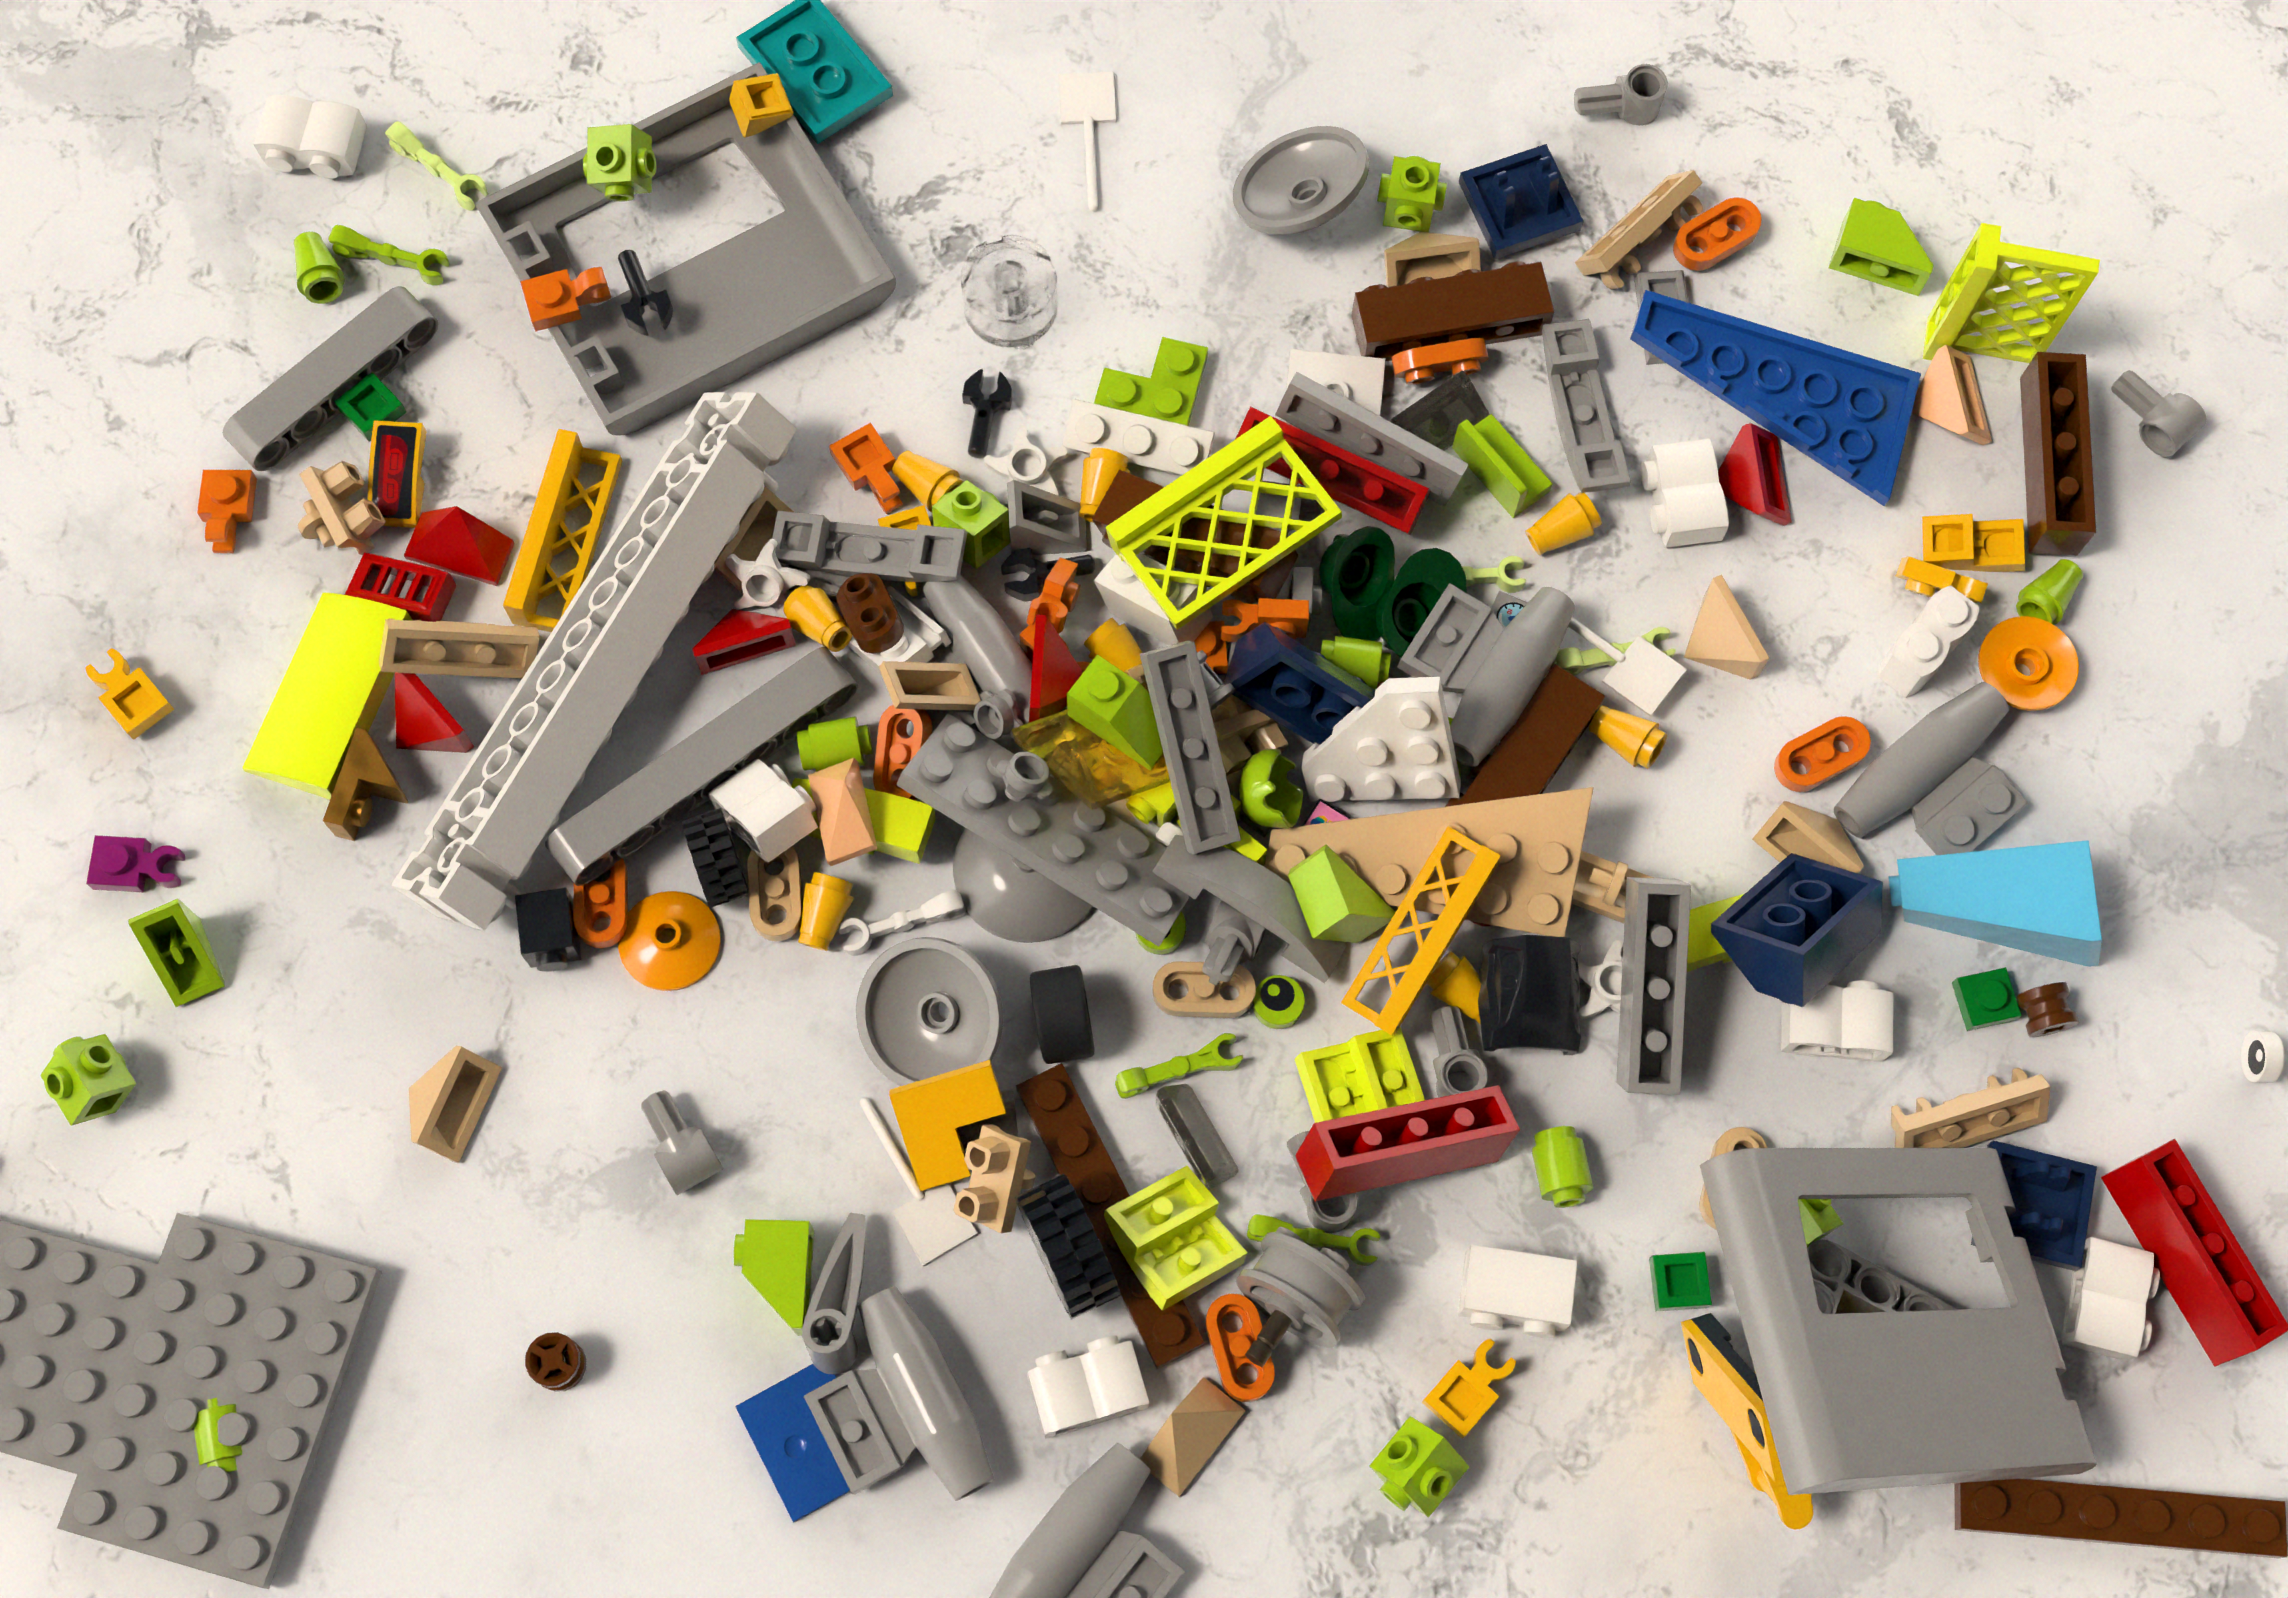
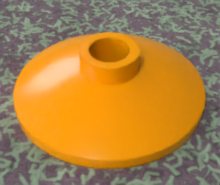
M2020 616L2000 622L1989 631L1979 649L1978 666L1983 681L1996 688L2007 704L2017 709L2038 711L2055 706L2071 692L2078 678L2079 662L2072 642L2058 627L2040 618ZM2016 664L2027 666L2030 670V676L2020 673L2016 668Z
M666 891L644 898L628 912L627 930L623 938L618 942V950L626 970L639 983L655 990L674 991L697 983L711 970L720 951L721 933L713 912L700 899L683 892ZM671 928L676 931V936L671 942L661 943L658 941V935L663 929Z

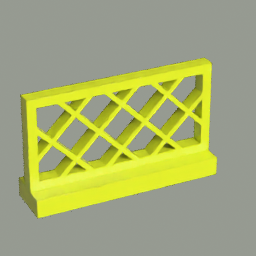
M1981 223L1928 316L1922 359L1932 361L1937 350L1948 345L1958 351L2030 363L2037 352L2047 351L2099 273L2100 259L2000 242L2001 226ZM2005 261L2022 264L2024 266L2011 269L2007 264H2005ZM2067 272L2072 273L2074 275H2069L2060 278L2057 274ZM2036 278H2040L2043 281L2031 285H2027L2024 282ZM2002 286H2008L2011 288L2009 290L2001 292H1995L1993 290L1994 288ZM2057 294L2060 297L2048 301H2044L2042 299V297H2047ZM2020 302H2025L2027 304V306H2022L2018 308H2013L2010 306L2012 304ZM1990 309L1996 311V313L1983 316L1979 313ZM2037 318H2042L2044 320L2042 322L2033 324L2027 322L2028 320H2033ZM2006 325H2011L2013 327L2011 329L1999 331L1997 329V327H2002ZM1975 332L1982 334L1980 336L1967 335ZM2027 340L2032 346L2017 344L2016 342Z
M1269 416L1105 528L1112 549L1121 561H1125L1170 622L1178 630L1342 518V511L1283 438V431L1272 416ZM1281 457L1292 469L1290 486L1262 482L1264 469ZM1254 475H1256L1255 481L1248 480ZM1298 478L1305 487H1297ZM1234 489L1252 492L1249 513L1221 510L1223 497ZM1260 493L1288 496L1284 518L1256 515ZM1295 497L1316 500L1325 511L1310 522L1291 519ZM1214 503L1213 509L1207 508L1208 506ZM1192 517L1211 519L1207 541L1180 538L1182 524ZM1219 521L1246 524L1242 546L1215 543ZM1254 525L1282 529L1279 543L1269 550L1250 547ZM1289 530L1296 531L1290 536H1288ZM1171 531H1173L1172 537L1166 536ZM1151 545L1170 547L1166 570L1144 567L1136 555ZM1178 549L1205 552L1201 574L1173 571ZM1212 554L1240 557L1238 571L1228 578L1209 576ZM1248 558H1253V559H1254L1252 562H1250L1249 564H1247V559H1248ZM1154 579L1163 580L1162 589ZM1171 581L1199 585L1196 600L1178 611L1168 598ZM1206 586L1213 587L1205 593Z

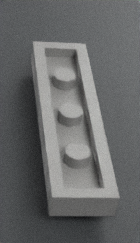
M1296 372L1275 413V416L1309 434L1429 488L1431 493L1428 498L1444 507L1469 465L1299 372Z
M1187 640L1141 653L1142 666L1187 852L1197 854L1240 841V833L1194 641Z

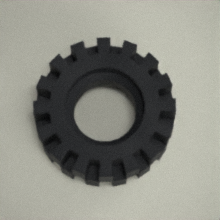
M719 808L681 820L693 864L708 906L711 908L748 896L749 892L722 809Z

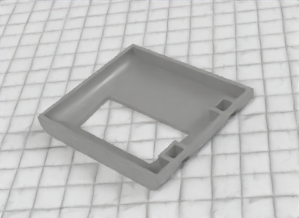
M760 62L633 125L652 136V151L656 158V173L652 180L726 143H734L786 208L785 211L648 280L650 290L656 293L667 290L674 311L666 330L662 326L658 312L651 310L648 305L644 306L645 312L642 315L648 336L642 335L628 327L621 305L630 302L632 298L630 290L598 306H591L590 304L579 306L582 319L548 328L607 431L612 435L620 436L636 432L700 399L703 393L714 392L866 314L885 302L896 287L894 274L794 116L754 136L746 138L742 136L729 98L734 81L768 75ZM587 147L475 202L477 209L520 281L564 269L568 270L571 281L577 278L557 230L560 226L611 201L605 198L604 193L587 184L583 171V158L587 153ZM533 251L536 252V255L524 261H522L520 258V255H525ZM602 364L605 370L590 377L586 369Z
M1747 1148L1718 1155L1700 1165L1788 1495L2074 1475L2086 1472L2097 1465L2078 1404L2074 1400H2066L2059 1376L2063 1375L2067 1369L2026 1240L2023 1237H2014L2008 1217L2016 1209L1996 1149ZM1967 1198L1972 1208L1965 1211L1980 1262H1994L2010 1302V1308L1824 1314L1818 1307L1798 1199Z

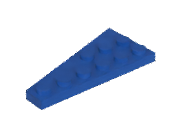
M1645 290L1630 340L1883 506L1887 504L1891 497L1921 373Z

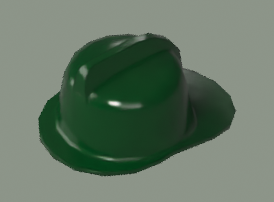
M1366 526L1355 530L1350 535H1335L1333 543L1327 547L1321 558L1319 566L1320 580L1325 590L1332 596L1334 622L1343 637L1375 641L1380 637L1375 620L1376 610L1382 597L1389 592L1394 582L1395 549L1390 536L1378 527Z
M1438 548L1421 549L1411 555L1400 568L1389 592L1382 597L1377 606L1375 620L1377 630L1383 639V646L1393 650L1400 658L1404 655L1449 583L1467 593L1464 570L1460 562L1450 552Z

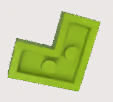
M1162 337L1151 378L1104 367L1094 404L1189 426L1208 357V347Z

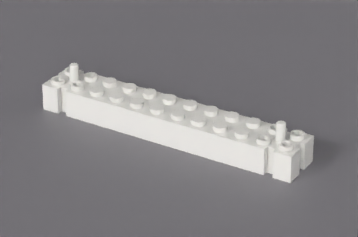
M725 392L703 393L684 423L688 426L685 434L681 439H674L427 827L424 834L428 838L419 852L412 851L391 884L392 887L436 917L453 922L459 920L466 926L485 931L489 924L500 916L505 905L510 909L516 908L515 895H521L523 892L510 884L509 880L520 879L530 868L532 855L543 837L549 834L559 820V811L569 795L576 791L584 781L585 770L596 752L609 741L612 734V726L622 710L635 699L638 692V684L648 668L654 665L661 657L664 650L663 644L674 626L678 625L686 617L689 611V602L699 586L712 575L715 568V560L724 546L738 533L740 528L739 522L750 504L754 503L761 496L765 486L773 494L776 493L779 485L765 472V469L768 465H776L786 456L789 450L788 443L797 428L757 392H736L732 398Z

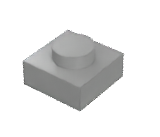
M1293 567L1290 599L1309 600L1307 632H1309L1311 616L1320 615L1322 586L1313 585V567Z

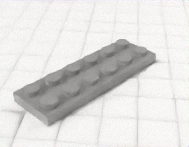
M948 713L902 771L896 785L1159 947L1190 898L1189 895L1152 872L1167 847L1050 775L1046 781L1052 785L1053 790L1047 799H1040L1037 796L1024 799L1022 802L1009 799L1005 794V782L1002 777L996 774L995 767L1000 760L1007 759L1010 761L1015 754Z

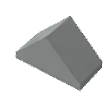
M1016 480L1007 483L1011 553L1025 548H1031L1032 555L1078 553L1087 550L1085 519L1079 517L1080 503Z

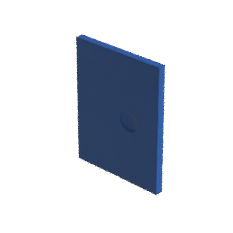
M813 1364L735 1406L793 1523L850 1492L804 1398V1395L837 1377L835 1374H826L819 1371Z

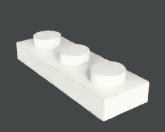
M1073 399L1062 447L1090 453L1093 448H1106L1125 455L1129 459V463L1183 475L1210 457L1215 432Z

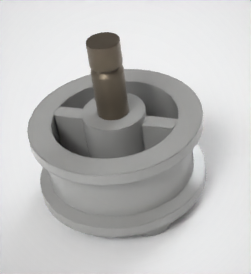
M1278 1227L1276 1232L1267 1233L1261 1241V1248L1264 1253L1254 1268L1242 1270L1236 1279V1283L1243 1295L1251 1300L1256 1308L1269 1318L1258 1334L1257 1340L1252 1343L1245 1354L1251 1362L1260 1367L1265 1365L1272 1354V1350L1276 1348L1286 1331L1318 1346L1326 1348L1335 1347L1341 1338L1338 1326L1349 1310L1355 1311L1360 1309L1365 1301L1362 1288L1346 1272L1349 1268V1263L1341 1255L1328 1248H1322L1319 1252L1306 1244L1291 1230Z

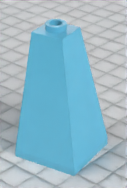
M2089 840L1897 859L1899 875L1888 876L1892 907L1902 906L1904 922L2087 967L2099 966L2102 937Z

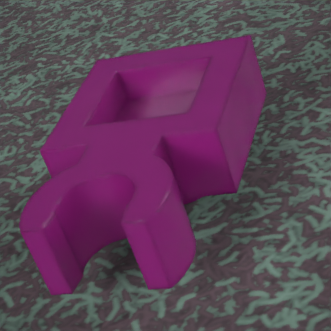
M95 835L86 884L93 890L143 893L146 879H153L162 887L175 888L181 885V879L175 874H164L163 867L171 860L185 861V854L177 847L170 845L161 846L150 853L152 844L146 838Z

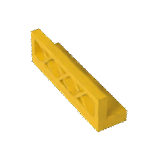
M558 429L503 603L506 613L512 624L537 627L538 630L552 632L559 619L536 615L540 600L559 590L565 600L562 611L563 615L588 576L623 461L621 455L584 448L577 432ZM582 463L607 467L603 480L584 490L578 480ZM576 487L579 494L573 496V492ZM598 496V497H597L596 504H595V506H594V504H593V502L591 501V499H593L594 497ZM586 503L592 513L590 523L571 534L564 523L567 512ZM561 531H563L566 537L559 540ZM582 540H584V543H583V546H582V549H581L577 543L580 542V541H582ZM572 546L579 557L577 566L562 576L557 577L551 568L553 557ZM549 574L552 581L545 585L547 576ZM571 583L569 592L567 593L564 587Z
M1448 826L1341 1003L1370 1020L1375 1026L1388 1034L1395 1035L1502 860L1501 855L1484 845H1479ZM1453 841L1476 856L1464 876L1446 880L1441 859ZM1437 867L1440 882L1426 885ZM1458 884L1450 898L1448 886ZM1442 888L1446 906L1440 916L1435 921L1419 924L1414 903L1420 893ZM1410 911L1413 926L1399 929ZM1432 928L1423 942L1421 930ZM1415 932L1419 950L1411 964L1392 968L1388 952V946L1392 939L1396 936ZM1383 956L1386 970L1372 973ZM1405 972L1398 985H1396L1394 974ZM1388 976L1392 995L1380 1014L1356 1000L1367 981Z

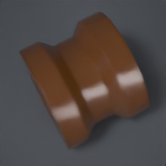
M2066 982L2039 986L2016 996L2019 1007L2025 1010L2029 1020L2026 1024V1029L2029 1037L2051 1035L2079 1024L2076 1012L2069 1009L2067 1003L2070 992Z
M558 1332L545 1333L537 1337L529 1345L525 1355V1367L529 1376L542 1387L554 1392L567 1391L575 1387L583 1378L586 1371V1356L583 1349L568 1336ZM565 1350H567V1351L565 1352V1354H564V1356H565V1362H564L563 1352H564ZM560 1369V1371H558V1372H553V1373L551 1374V1376H549V1374H550L551 1371H556V1370Z

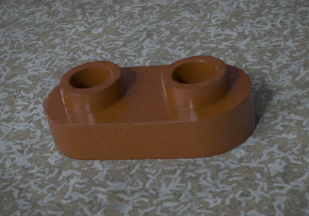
M862 573L849 577L843 583L837 593V603L860 649L874 654L884 652L896 645L903 636L904 624L881 578L873 573Z

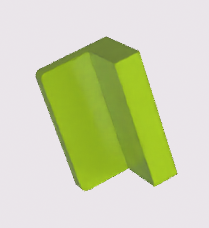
M1492 414L1474 426L1467 419L1458 424L1452 449L1464 462L1469 464L1468 467L1512 518L1550 492L1553 483Z

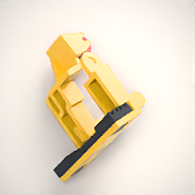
M1712 1313L1682 1321L1681 1326L1693 1384L1729 1426L1745 1464L1750 1483L1757 1490L1766 1492L1777 1506L1781 1521L1788 1528L1796 1530L1806 1527L1813 1518L1812 1493L1788 1495L1756 1373L1752 1371L1733 1349V1345L1729 1342L1731 1335Z

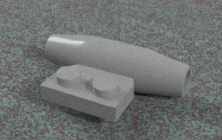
M961 574L959 580L927 582L923 587L925 597L938 625L946 631L951 641V644L947 647L941 644L932 651L934 657L927 663L966 664L978 695L985 691L999 694L1001 690H1010L1016 697V703L1020 709L1019 720L1022 721L1024 731L1019 737L1031 749L1049 742L1063 728L1058 714H1056L1041 727L1028 728L1032 662L997 611ZM925 709L931 718L932 733L948 713L971 728H978L974 719V710Z
M1449 583L1400 659L1397 668L1414 678L1440 677L1443 691L1463 693L1450 726L1456 760L1459 763L1475 767L1488 755L1516 724L1554 663L1575 610L1573 601L1560 590L1552 587L1541 588L1504 628L1492 612L1491 607Z
M1981 682L1927 714L1873 760L1836 804L1833 810L1841 825L1855 837L1861 838L1911 808L1916 826L1915 831L1936 855L1972 852L2028 803L1995 765H1990L1972 757L2008 713L2009 707L2004 697L1992 685Z
M896 1287L882 1290L858 1305V1310L877 1369L850 1370L804 1395L851 1493L855 1495L903 1469V1466L916 1448L955 1501L961 1500L994 1481V1477L974 1415L934 1337Z
M1116 1443L1064 1491L1013 1555L989 1598H1165L1185 1571L1144 1536L1118 1530L1151 1471L1150 1468L1123 1445Z

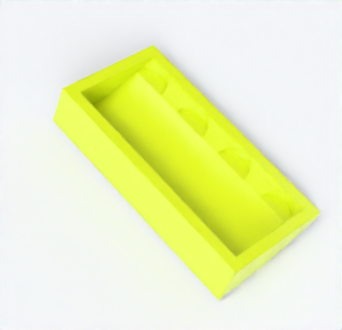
M323 592L242 769L247 773L330 800L356 728L369 732L395 674L394 672H381L379 666L385 619L413 621L409 613L400 608L359 597Z

